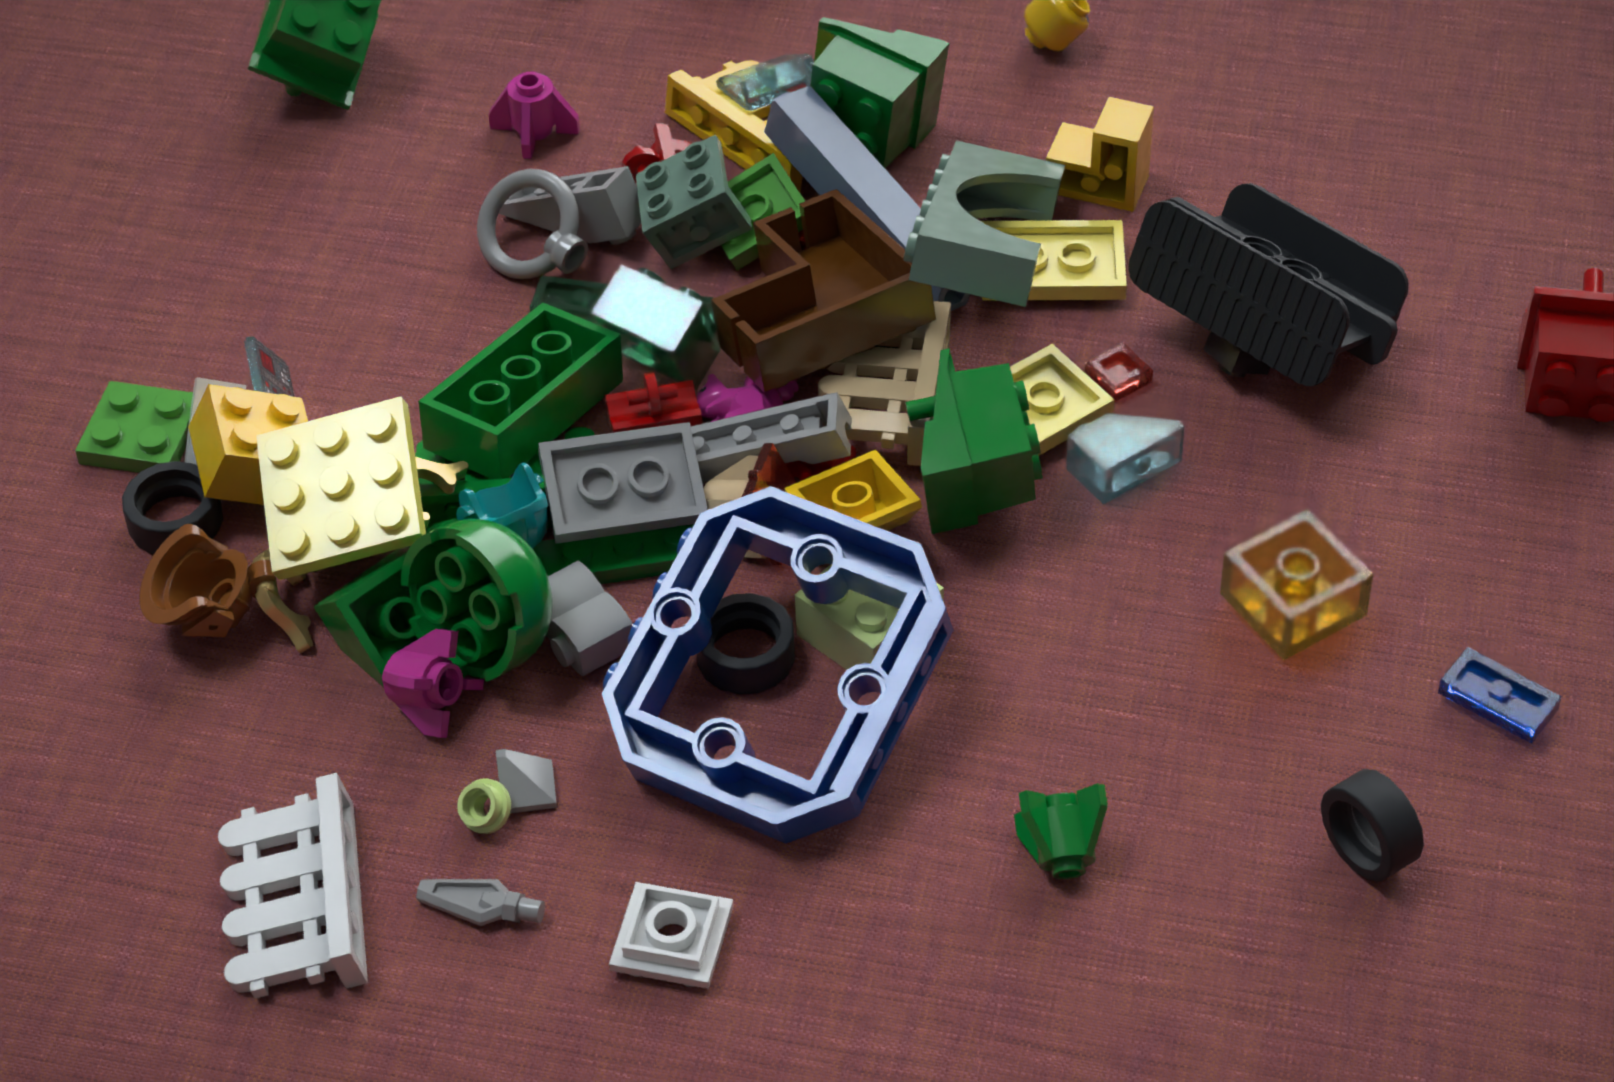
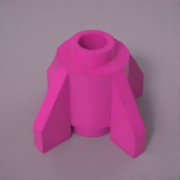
M524 72L514 77L495 101L488 114L490 129L512 130L514 128L521 137L523 159H532L535 141L548 137L554 125L556 126V133L579 134L580 130L577 112L556 90L551 79L546 75L536 72Z
M432 630L394 653L383 670L382 681L388 699L393 701L424 735L447 738L450 711L441 710V708L455 703L462 689L483 690L484 679L463 677L461 669L448 659L456 658L458 631Z

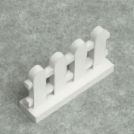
M337 773L316 778L317 799L311 800L307 793L295 796V805L259 814L254 807L241 810V818L227 822L218 833V840L225 852L231 856L243 855L244 862L231 865L225 869L220 878V884L230 899L237 901L246 899V907L233 910L224 918L222 923L223 932L233 945H248V953L232 958L224 970L226 980L232 989L237 992L244 993L250 991L256 999L268 996L269 986L307 977L311 985L324 982V973L336 970L346 989L368 983L354 804ZM320 835V843L315 844V836ZM298 841L297 849L261 857V850ZM323 880V888L318 889V881ZM301 886V893L263 902L264 894ZM326 925L327 933L321 935V926ZM300 931L304 932V939L266 948V940Z

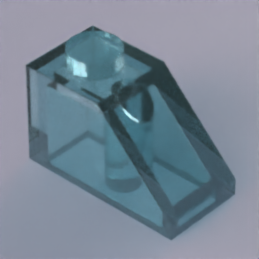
M1106 413L1090 423L1078 426L1072 433L1068 434L1066 469L1104 505L1182 461L1185 426L1178 420Z

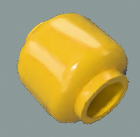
M1033 0L1024 11V19L1027 25L1024 30L1030 42L1040 49L1045 46L1053 51H1061L1087 30L1090 6L1087 0Z

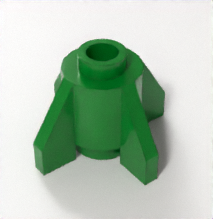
M1096 783L1076 791L1077 794L1056 793L1045 796L1043 793L1030 790L1019 793L1021 812L1014 814L1016 835L1039 864V867L1042 870L1052 872L1053 878L1071 879L1082 876L1086 873L1085 867L1095 863V847L1108 807L1104 784Z

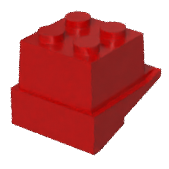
M1590 268L1584 272L1583 291L1534 286L1528 308L1525 309L1520 325L1517 369H1525V412L1541 413L1551 417L1589 418L1600 422L1614 421V294L1603 293L1604 273L1602 270Z

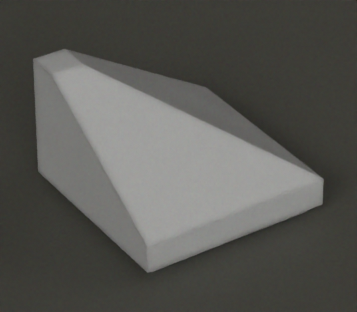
M507 749L496 750L499 782L505 786L511 798L510 813L557 808L552 760Z

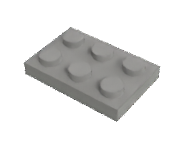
M690 422L538 444V454L546 497L549 503L548 508L555 544L695 524L700 513L708 510Z

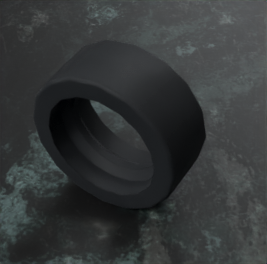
M173 461L156 464L145 469L128 483L122 496L123 514L129 535L139 548L152 555L155 554L161 544L173 532L185 524H193L200 529L202 528L206 535L213 539L218 534L223 522L220 499L204 496L198 466L193 463ZM183 496L201 501V504L191 514L178 520L162 522L145 517L146 512L152 506L167 498Z
M754 593L732 594L722 598L710 619L712 629L710 641L701 652L697 653V666L705 679L720 690L735 694H751L775 687L789 674L795 661L793 620L782 605L769 597ZM738 629L763 631L776 639V644L769 651L753 658L727 656L714 648V643L724 634Z
M1362 769L1324 792L1320 805L1322 822L1334 848L1353 871L1367 880L1381 882L1420 858L1424 847L1422 826L1415 809L1405 793L1390 778L1377 770Z

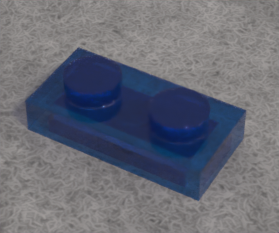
M1469 647L1464 650L1440 679L1438 694L1531 744L1557 713L1562 696Z

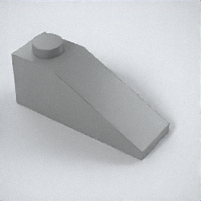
M628 166L559 177L569 186L578 204L579 228L577 236L587 243L610 241L611 244H620L628 241L636 234L635 229L641 224L638 188ZM526 188L516 192L506 200L499 211L501 215L553 232L560 228L558 204L551 194L540 188Z

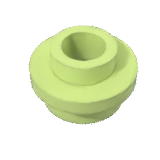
M487 778L478 779L463 789L458 798L457 809L460 818L469 829L477 833L489 834L499 830L508 820L511 811V798L505 786L500 782ZM490 798V810L486 815L484 803Z

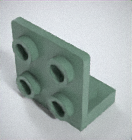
M716 135L703 141L694 142L686 147L685 150L661 162L650 164L636 175L642 232L670 270L752 230L751 217L728 187L722 144Z

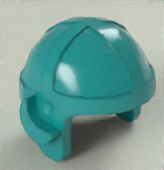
M523 462L516 468L512 479L504 485L482 489L476 493L470 489L460 491V507L457 509L458 520L483 519L499 523L521 536L533 549L544 537L549 520L547 508L549 503L545 493L539 486V483L544 480L537 473H533L531 467Z

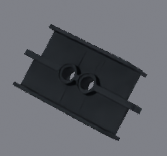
M1244 183L1232 189L1222 214L1216 217L1180 197L1170 198L1153 204L1145 214L1129 259L1130 278L1141 291L1151 295L1166 306L1173 308L1193 322L1200 324L1205 329L1215 333V335L1227 340L1232 345L1239 347L1244 352L1249 353L1254 358L1266 363L1271 368L1276 369L1281 374L1304 386H1315L1324 382L1329 377L1338 354L1344 351L1371 365L1386 360L1397 335L1398 328L1396 322L1409 290L1408 278L1404 269L1394 261L1252 183Z

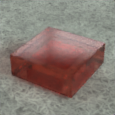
M1124 342L1085 362L1084 373L1114 399V403L1153 382L1154 370Z

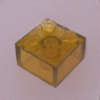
M1306 509L1224 552L1220 594L1283 660H1286L1367 616L1374 574Z

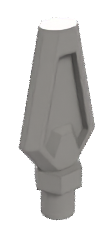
M423 879L417 888L416 899L418 902L479 926L500 919L520 923L521 920L541 923L545 913L544 901L525 898L524 894L511 892L498 879Z

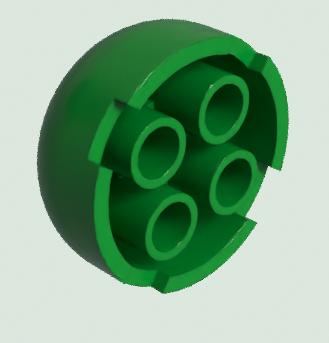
M464 519L449 523L421 536L408 549L402 565L401 585L409 586L410 597L416 615L409 618L412 629L418 639L434 629L458 631L456 658L448 659L461 669L463 677L470 675L490 681L523 664L539 649L551 623L552 591L542 562L532 547L521 536L508 527L493 521Z

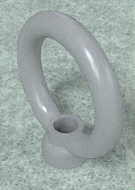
M525 169L514 172L500 180L483 201L477 221V238L480 250L487 262L496 271L507 277L532 279L543 276L555 268H558L565 274H569L583 263L588 252V244L577 236L579 209L576 198L569 186L551 172L540 169ZM526 188H540L547 191L556 200L560 211V228L548 237L542 255L526 261L513 259L507 256L498 244L495 230L497 216L506 200L516 192Z

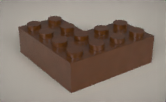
M837 189L799 204L806 249L801 251L795 211L791 207L753 222L761 270L767 276L711 299L720 348L739 367L743 366L745 374L763 392L781 388L790 381L816 370L826 369L835 362L856 353L871 350L875 345L901 334L911 333L918 327L936 320L932 286L909 280L912 263L903 261L905 249Z

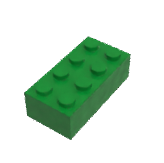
M542 302L418 401L423 448L455 463L465 461L468 463V469L491 479L509 478L519 464L527 463L538 453L539 443L553 441L602 400L605 395L609 394L623 382L621 334Z

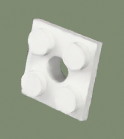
M636 882L609 962L610 971L709 989L733 910V899ZM668 924H678L685 928L681 933L674 936H665L658 932L659 929Z

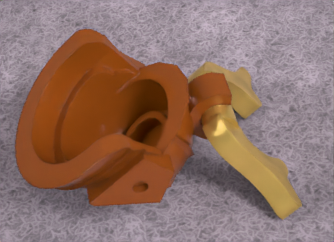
M185 524L173 532L161 544L146 568L141 582L139 602L141 612L149 622L169 626L182 625V635L226 637L229 629L235 628L244 614L250 610V603L252 597L257 599L262 610L288 634L299 653H303L313 646L308 627L311 624L310 619L306 615H299L291 611L283 603L278 593L277 578L271 569L269 549L255 557L253 563L248 567L245 554L236 549L228 550L227 546L209 538L202 528L200 529L193 524ZM301 574L286 579L295 586L304 580L306 575Z

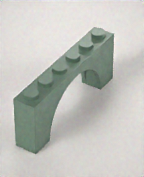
M956 140L951 154H942L939 168H936L933 182L929 185L926 200H923L920 214L916 216L913 231L909 233L903 260L912 263L909 280L1026 307L1041 244L1006 234L977 219L1011 217L1051 221L1065 165Z

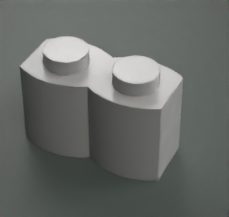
M576 561L548 576L552 591L553 607L551 623L546 636L550 640L553 653L563 667L571 665L577 673L585 676L623 655L628 646V636L633 623L620 604L604 591L593 573L583 563Z

